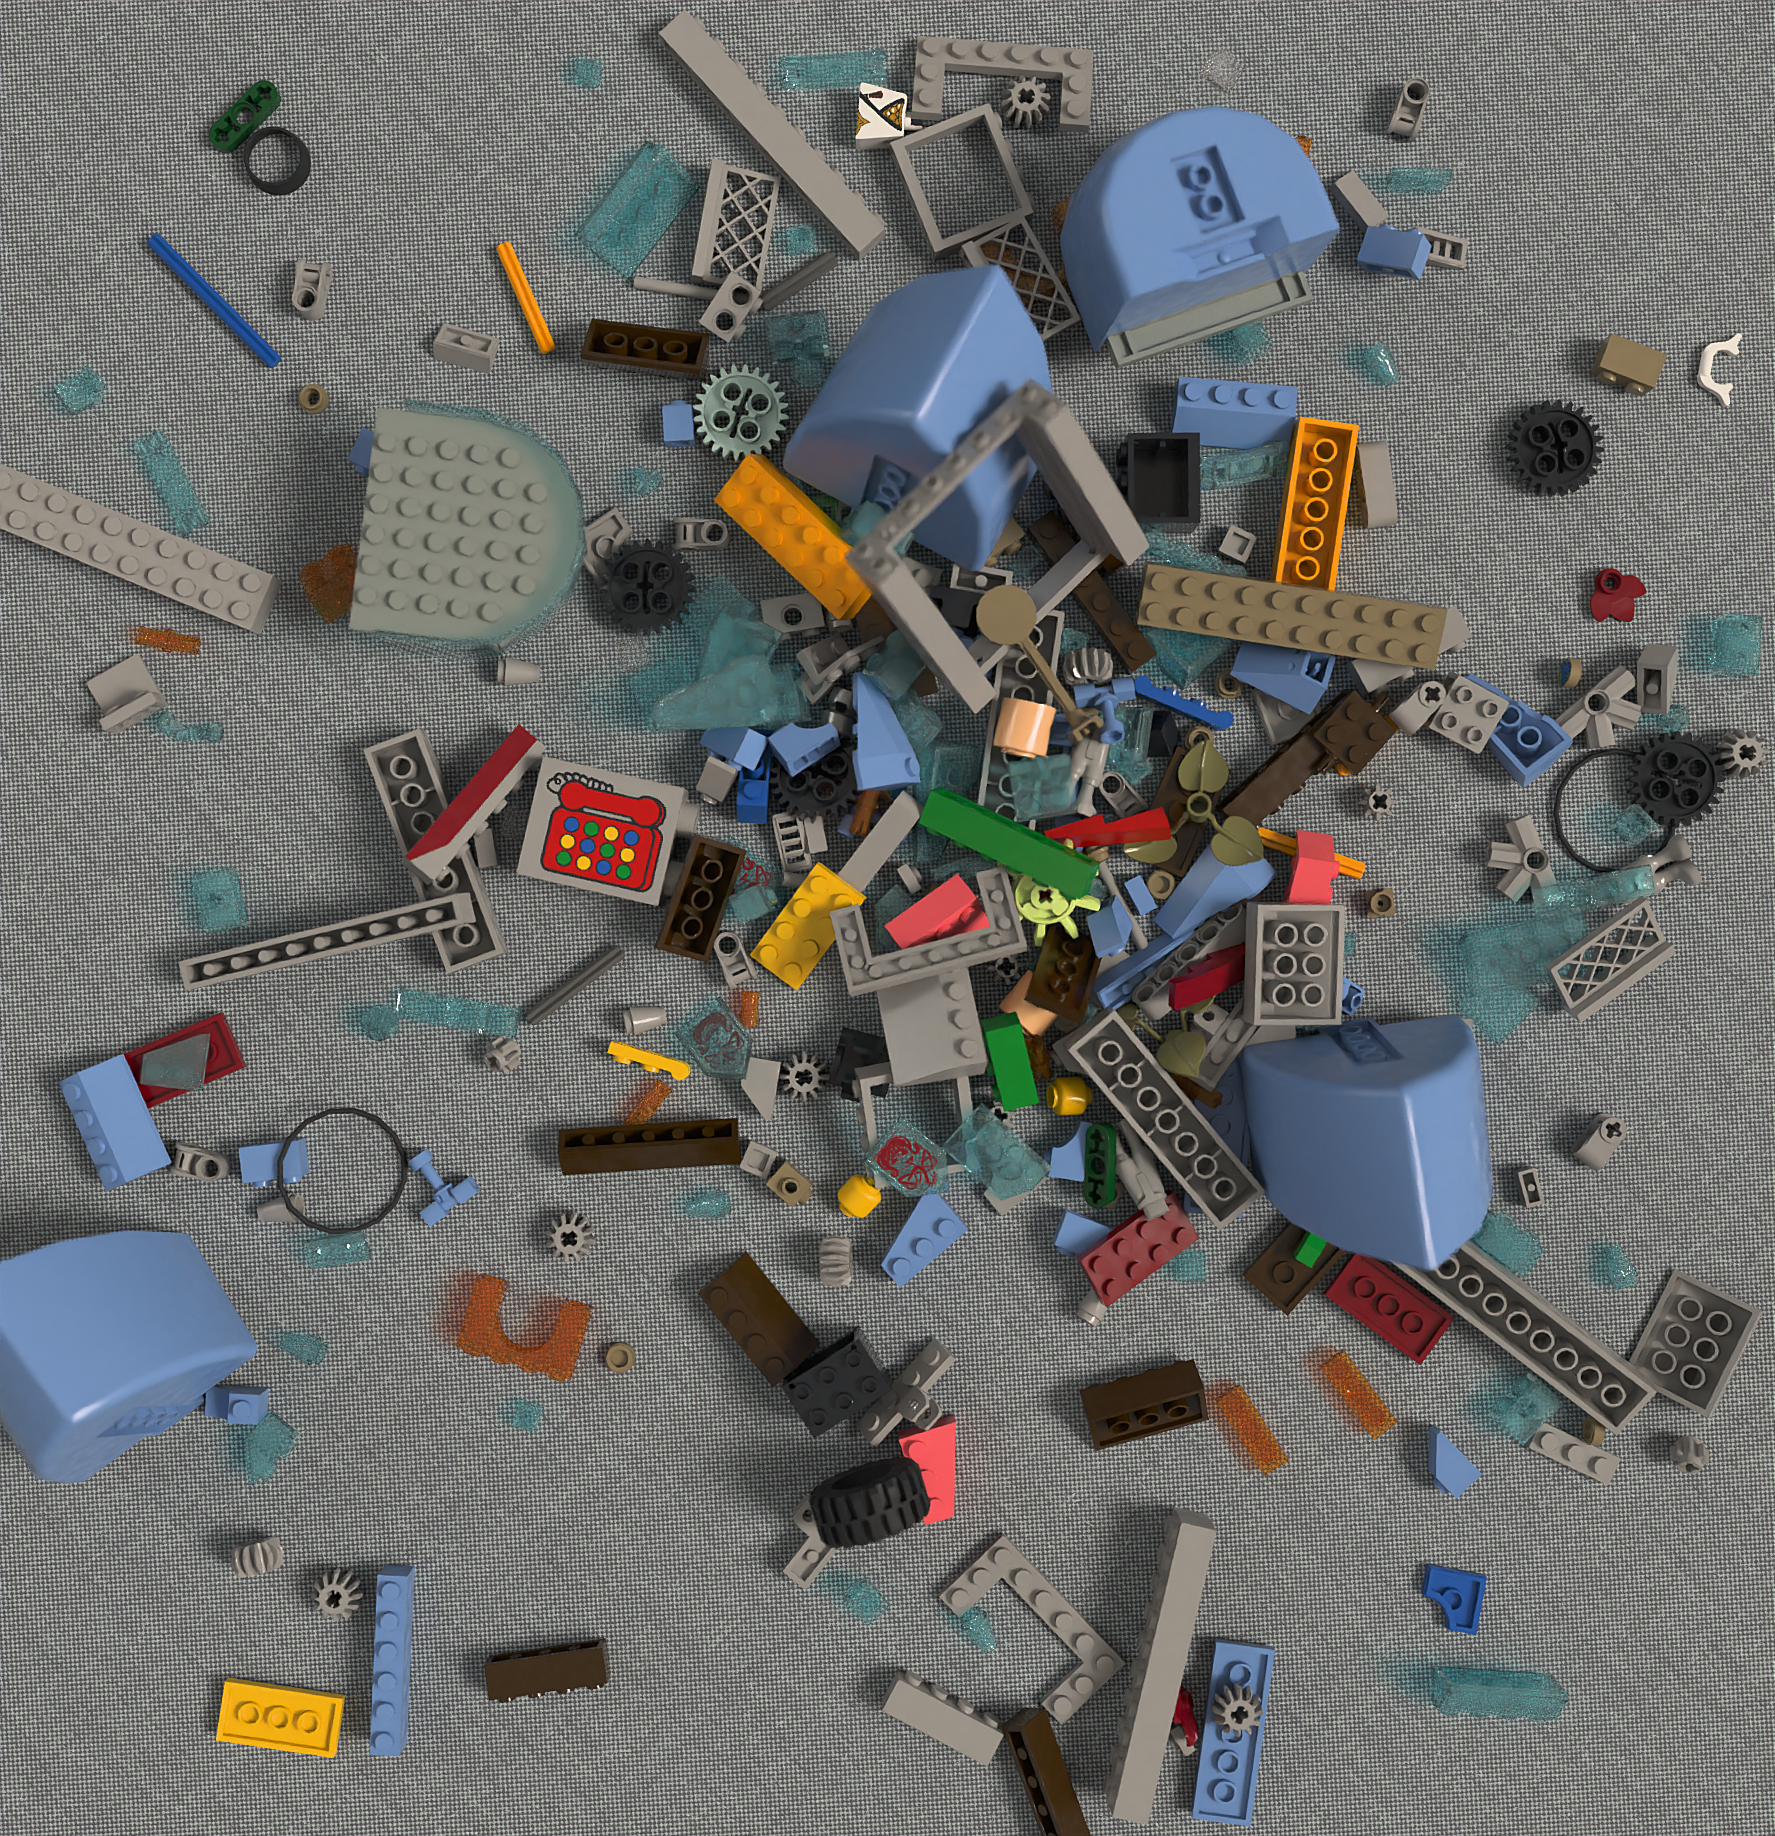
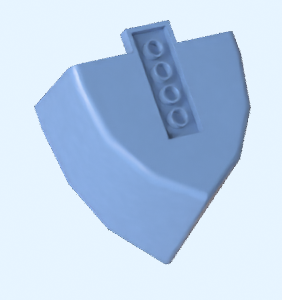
M987 265L922 275L875 303L847 344L789 440L783 459L785 471L851 506L852 510L848 522L870 532L1029 378L1053 394L1043 341L1004 271L999 266ZM1013 431L919 521L895 547L901 549L908 537L968 570H981L1038 470L1016 433Z
M1444 1015L1379 1025L1371 1017L1341 1022V1025L1314 1026L1315 1035L1246 1046L1241 1052L1240 1062L1250 1136L1253 1177L1266 1191L1264 1195L1291 1223L1343 1250L1422 1270H1433L1439 1267L1481 1229L1494 1191L1481 1060L1472 1030L1459 1016Z
M126 1230L57 1242L0 1262V1422L31 1473L38 1479L59 1483L83 1482L89 1479L144 1437L159 1436L206 1401L203 1395L205 1392L256 1354V1341L189 1234Z

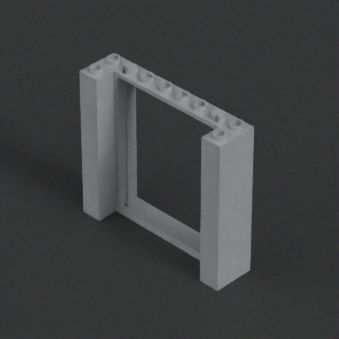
M1030 378L844 556V559L941 685L975 714L997 694L984 675L1016 644L998 645L982 635L966 649L892 547L1013 431L1016 433L1081 538L1061 560L1026 592L1032 598L1036 607V622L1034 626L1110 553L1129 567L1150 547L1148 540L1069 405Z

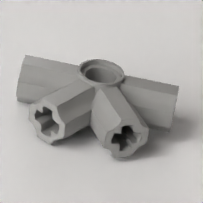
M1618 665L1589 691L1581 694L1576 702L1554 720L1571 739L1584 729L1587 750L1615 745L1612 724L1627 730H1633L1641 714L1640 705L1620 699L1637 684L1635 677L1628 669ZM1591 696L1597 698L1599 702L1596 711L1591 710L1588 706V700Z
M1530 814L1518 816L1504 823L1512 844L1489 841L1485 855L1486 867L1508 869L1494 887L1515 903L1528 887L1537 906L1550 903L1562 897L1549 864V854L1543 849ZM1532 852H1536L1539 856V861L1536 866L1531 868L1527 864V857Z

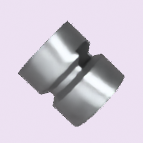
M833 687L828 699L830 709L824 710L819 726L822 727L831 722L838 735L855 739L853 725L858 724V713L853 708V692Z

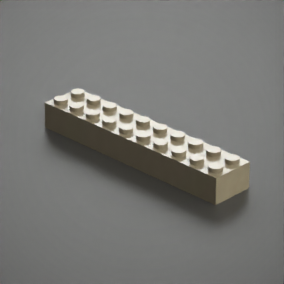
M1145 561L1134 620L1139 625L1435 670L1448 610L1431 604Z

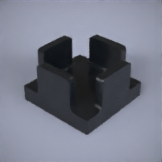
M931 585L929 597L939 612L942 607L941 615L949 626L965 631L966 635L975 636L977 634L976 609L980 599L985 594Z
M842 1027L828 1081L829 1084L842 1087L841 1098L859 1102V1097L855 1098L852 1090V1081L856 1080L855 1068L890 1062L885 1038ZM890 1082L870 1086L871 1095L885 1098Z

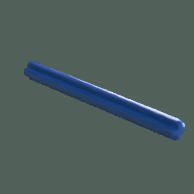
M156 233L148 239L147 245L269 368H274L281 361V356L160 234Z

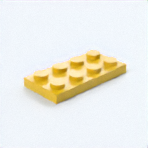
M818 862L750 956L797 991L836 939L830 911L857 904L860 906L866 899V896Z
M228 1677L224 1684L216 1741L334 1758L337 1754L345 1695Z

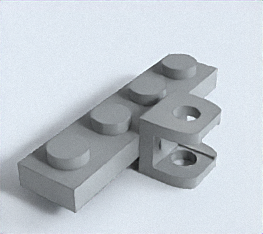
M1244 995L1230 1014L1212 1003L1205 1011L1194 1015L1193 1022L1189 1027L1190 1032H1196L1203 1036L1206 1042V1051L1200 1064L1198 1077L1188 1078L1211 1093L1259 1026L1252 1025L1243 1020Z
M934 1338L891 1385V1391L881 1396L855 1424L870 1444L877 1447L903 1417L910 1422H914L916 1426L924 1431L929 1430L941 1417L942 1410L939 1404L927 1391L957 1360L941 1341ZM931 1410L930 1417L924 1420L925 1412Z
M805 1495L793 1510L795 1524L808 1537L782 1569V1572L804 1590L808 1588L838 1550L833 1547H827L820 1540L813 1515L807 1517L803 1514L806 1510H811L809 1504L810 1495Z

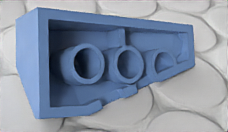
M854 673L853 708L858 713V724L853 725V735L858 736V750L853 751V765L858 790L892 791L921 783L919 777L920 766L916 760L915 752L875 675L872 673Z
M1473 674L1466 677L1468 680L1509 702L1507 709L1486 745L1522 788L1545 773L1573 743V740L1554 719L1545 714L1543 716L1528 708L1527 704L1522 701H1515L1503 694L1502 690Z
M1210 843L1153 921L1174 939L1204 924L1206 919L1220 911L1224 913L1232 909L1231 905L1242 899L1247 898L1249 900L1258 895L1278 873L1264 857L1259 862L1242 866L1225 865L1215 858Z

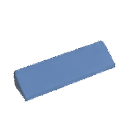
M1194 929L1174 939L1167 933H1163L1148 943L1146 948L1139 949L1130 957L1096 978L1092 994L1101 1008L1104 1010L1107 1006H1110L1113 1010H1116L1131 1000L1134 989L1194 933Z

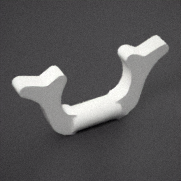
M1740 333L1734 335L1729 341L1711 343L1700 353L1701 359L1697 382L1703 389L1713 393L1719 399L1722 407L1730 404L1729 392L1733 385L1731 383L1721 385L1712 380L1710 373L1713 356L1716 352H1725L1731 357L1738 355L1737 344L1742 337Z

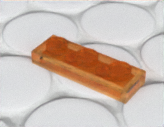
M1343 1349L1319 1366L1374 1440L1398 1423Z
M1240 1383L1215 1398V1401L1264 1476L1289 1461Z

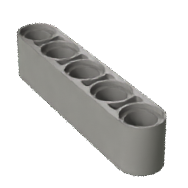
M903 790L841 869L838 876L862 893L919 820L924 806Z
M1240 902L1231 905L1232 909L1224 913L1220 911L1211 916L1134 989L1132 999L1148 1019L1158 1020L1172 1009L1168 1006L1169 979L1188 974V966L1207 961L1208 953L1241 944L1246 939V910Z

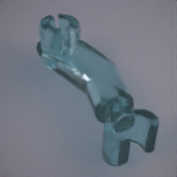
M170 711L161 712L157 720V728L161 732L182 742L199 741L206 737L208 741L218 743L222 740L224 730H222L223 723L214 722L207 727L186 726L176 721V717Z

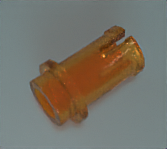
M741 991L740 1017H737V1020L740 1021L739 1026L757 1028V1022H760V1019H758L760 992Z

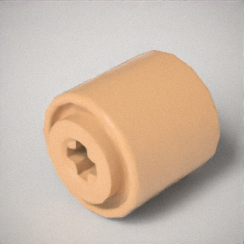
M1004 697L993 746L1001 748L1003 753L1030 759H1036V756L1045 757L1056 709L1035 702Z
M1027 970L998 1007L1004 1014L1016 1011L1021 1023L1022 1032L1029 1038L1032 1035L1039 1040L1058 1018V1015L1036 1007L1024 1000L1033 974L1030 970Z

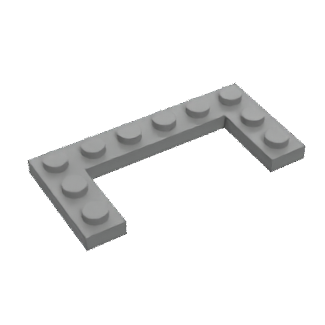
M918 36L911 119L941 121L945 71L1016 77L1023 74L1024 77L1032 78L1035 75L1036 78L1062 80L1059 131L1088 133L1094 50Z
M1005 865L976 873L990 927L873 958L859 904L830 911L850 997L1028 951Z
M1002 1532L939 1593V1597L960 1618L1002 1577L1081 1659L1068 1674L1040 1699L1041 1704L1062 1725L1126 1663L1119 1653Z

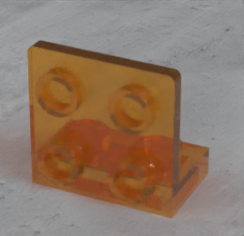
M349 543L333 547L329 550L326 557L318 562H310L299 574L306 597L327 624L350 610L352 606L357 559Z

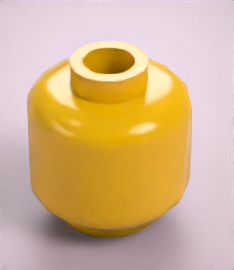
M1058 1077L1047 1087V1105L1060 1116L1080 1115L1085 1112L1087 1105H1090L1092 1102V1090L1090 1087H1087L1085 1081L1080 1077Z
M866 1174L851 1176L838 1191L840 1210L848 1217H866L880 1203L881 1188L876 1189L872 1179H867Z

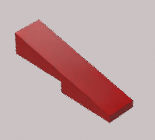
M1163 807L1105 824L1102 814L1044 831L1045 836L1062 844L1067 839L1072 840L1073 848L1171 840L1170 826Z

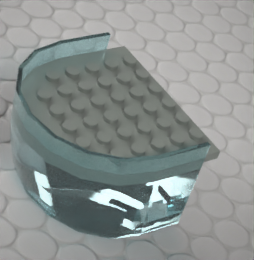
M404 399L403 406L408 411L377 407L349 629L352 631L374 633L373 636L401 653L453 660L500 657L539 635L571 599L588 551L584 501L562 455L527 424L483 409Z

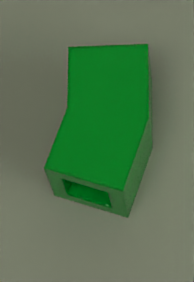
M1306 1231L1302 1241L1293 1253L1295 1259L1312 1268L1327 1241Z

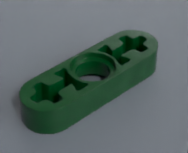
M267 80L256 82L210 128L209 140L219 152L231 153L235 151L280 106L281 95L275 85ZM265 91L272 98L269 101L261 97L262 92ZM252 101L261 109L259 112L251 104ZM243 110H250L253 114L252 120L247 124H241L237 119L238 114ZM231 122L240 130L238 133L229 125ZM222 132L229 137V141L226 143L219 138Z
M1105 1121L1091 1125L1086 1131L1084 1197L1088 1205L1096 1209L1112 1203L1115 1196L1117 1135L1114 1127ZM1099 1131H1100V1135L1104 1136V1138H1105L1104 1141L1102 1140V1137L1098 1136V1132H1099ZM1097 1157L1101 1158L1105 1163L1104 1173L1096 1168L1095 1160ZM1096 1189H1098V1193L1103 1195V1198L1096 1193Z

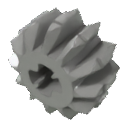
M1022 74L1019 76V84L1011 79L1008 82L1009 89L1002 90L1001 97L1004 100L1000 103V109L1007 111L1004 117L1006 121L1015 118L1014 126L1016 128L1020 126L1021 122H1025L1027 129L1031 128L1032 121L1040 124L1043 119L1042 115H1047L1049 112L1047 103L1050 102V94L1044 93L1046 89L1045 83L1035 85V75L1030 79V82H1026Z
M1083 647L1081 650H1073L1065 655L1063 676L1065 677V683L1071 687L1094 683L1095 687H1102L1104 683L1111 681L1113 661L1111 660L1110 653H1107L1104 649H1095V647L1086 649Z
M1736 729L1734 734L1726 733L1723 736L1725 742H1719L1716 745L1722 751L1717 759H1722L1723 761L1721 765H1724L1725 768L1721 771L1728 769V776L1731 778L1739 775L1741 779H1747L1750 774L1757 775L1761 772L1759 766H1764L1768 763L1762 755L1767 754L1770 750L1767 748L1762 749L1761 745L1765 739L1763 737L1755 739L1756 731L1750 730L1745 733L1744 729ZM1740 749H1743L1745 755H1741V757H1744V759H1741L1739 756V753H1742Z
M803 1051L801 1062H799L795 1054L790 1056L794 1066L783 1062L782 1067L790 1071V1073H780L779 1079H789L790 1082L785 1083L782 1086V1090L785 1091L793 1087L794 1090L790 1094L791 1099H794L799 1091L802 1092L801 1101L806 1102L807 1092H810L813 1099L818 1098L815 1087L821 1091L827 1089L819 1080H829L830 1075L826 1073L819 1074V1071L827 1067L825 1062L817 1067L814 1065L819 1055L815 1054L811 1062L807 1061V1051ZM805 1069H808L811 1072L809 1077H813L811 1082L805 1081L801 1084L798 1082L800 1077L796 1076V1073L798 1071L804 1072Z
M576 1211L572 1213L571 1219H569L566 1212L561 1213V1222L553 1219L550 1224L554 1229H548L545 1232L546 1236L554 1238L546 1243L547 1248L554 1246L557 1248L552 1256L556 1258L562 1252L564 1253L563 1262L566 1263L570 1260L571 1254L576 1262L582 1259L581 1252L589 1255L591 1249L588 1245L596 1243L594 1237L588 1236L596 1230L595 1227L590 1226L586 1228L584 1225L589 1221V1218L585 1216L579 1222V1214ZM573 1231L577 1235L574 1238L577 1242L572 1240L569 1243L565 1240L568 1235L564 1234V1232L569 1234Z
M841 1236L824 1238L820 1243L819 1249L821 1282L824 1286L841 1287L850 1284L853 1274L851 1241L849 1238H841Z
M263 1537L237 1545L231 1550L232 1558L230 1559L231 1566L234 1568V1574L244 1578L278 1569L284 1563L283 1547L280 1545V1540L276 1537Z
M337 1568L333 1574L326 1571L322 1575V1580L318 1579L313 1586L316 1591H313L310 1599L318 1601L313 1607L314 1610H324L322 1619H326L329 1614H332L334 1622L339 1621L341 1615L348 1619L352 1615V1610H358L361 1603L358 1599L362 1598L364 1591L356 1589L360 1585L361 1579L352 1581L350 1579L353 1574L352 1571H348L345 1576L342 1575L341 1568ZM333 1592H334V1594H336L337 1592H339V1593L342 1595V1597L340 1598V1595H339V1596L336 1598V1597L333 1595Z
M1236 1682L1233 1690L1224 1685L1223 1690L1225 1694L1215 1693L1214 1697L1218 1703L1211 1706L1212 1712L1216 1714L1214 1717L1216 1725H1222V1730L1225 1734L1233 1730L1235 1737L1238 1738L1241 1730H1245L1247 1734L1251 1735L1250 1726L1260 1727V1721L1257 1717L1263 1715V1709L1259 1706L1261 1702L1259 1696L1253 1694L1252 1688L1248 1685L1241 1689L1240 1684ZM1238 1706H1241V1707H1242V1708H1238L1237 1713H1233V1712H1235V1711L1237 1710V1707H1238Z

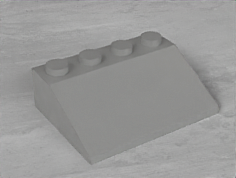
M1247 902L1244 1021L1252 1025H1341L1345 905Z
M968 967L876 990L895 1088L984 1074L987 1057Z
M1674 1269L1629 1363L1650 1378L1657 1392L1708 1418H1712L1763 1312Z

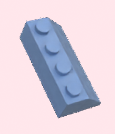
M1179 377L1174 386L1171 433H1200L1201 447L1287 454L1296 416L1298 387Z
M124 1054L82 1070L58 1082L106 1192L172 1163Z

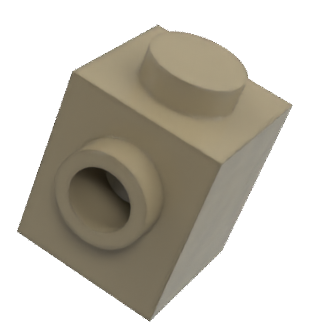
M787 1159L766 1182V1185L792 1208L797 1202L802 1206L813 1193L810 1190L813 1182Z

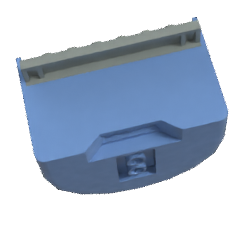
M1217 105L1174 111L1161 115L1118 138L1106 148L1068 201L1060 237V246L1067 284L1094 352L1100 350L1103 344L1106 343L1115 368L1119 369L1311 303L1314 298L1304 274L1341 229L1320 176L1297 140L1261 115Z

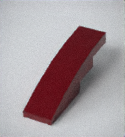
M1245 943L1208 953L1207 961L1188 966V974L1169 979L1168 1006L1174 1011L1217 995L1242 981L1245 973Z

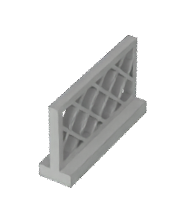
M712 158L690 274V283L701 285L702 282L721 287L729 274L723 278L709 276L711 265L721 259L729 272L733 271L736 274L750 266L757 276L755 287L761 291L780 177L726 165L724 160ZM727 174L740 177L745 187L732 194L726 184ZM760 182L772 184L771 195L761 201L753 187ZM724 191L728 196L725 200H723ZM749 191L757 204L744 212L736 198ZM732 202L740 215L727 223L721 214V207ZM770 202L769 210L765 207V204ZM760 208L767 221L765 225L756 230L748 215ZM743 219L752 233L739 241L731 226ZM720 220L723 226L718 229V224ZM726 230L735 244L722 252L715 241L716 236ZM765 230L764 238L762 239L760 233ZM755 237L762 249L760 254L751 259L743 244ZM738 248L747 262L734 270L725 256ZM715 249L718 255L712 259ZM760 259L759 266L757 268L754 262ZM744 287L736 289L737 291L749 293Z
M1024 215L975 242L971 240L961 246L960 256L967 268L996 265L1016 272L1012 287L1016 294L1031 298L1027 314L1031 320L1045 324L1043 334L1040 335L1043 342L1081 321V317ZM1021 226L1026 235L1024 246L1007 241L1009 232ZM1005 235L1004 240L998 239L999 237ZM1028 241L1030 242L1032 248L1027 247ZM988 243L1002 246L998 260L985 257L981 247ZM1005 247L1022 252L1018 266L1001 261ZM1025 253L1039 258L1041 264L1038 272L1021 267ZM1043 267H1044V269H1045V271H1046L1047 274L1041 273ZM1019 273L1036 278L1033 292L1016 288ZM1039 279L1052 282L1055 287L1053 298L1036 293ZM1057 293L1059 294L1061 300L1056 299ZM1034 299L1051 304L1047 318L1030 313ZM1054 305L1066 308L1071 318L1063 323L1051 320ZM1048 325L1054 326L1052 329L1047 331Z
M1640 896L1545 967L1562 999L1560 1004L1563 1010L1582 1023L1676 954L1673 946L1665 940L1647 899ZM1642 910L1643 913L1639 923H1631L1633 915ZM1619 928L1615 941H1607L1609 933L1613 929ZM1628 929L1636 930L1631 943L1624 942ZM1645 931H1652V935L1641 942ZM1590 946H1595L1591 959L1583 958L1585 950ZM1604 947H1612L1608 960H1600ZM1621 948L1629 949L1626 954L1617 960ZM1567 963H1571L1567 976H1560L1557 970ZM1580 964L1588 965L1584 978L1576 977ZM1597 966H1605L1603 971L1594 976ZM1573 983L1581 984L1577 990L1570 994Z

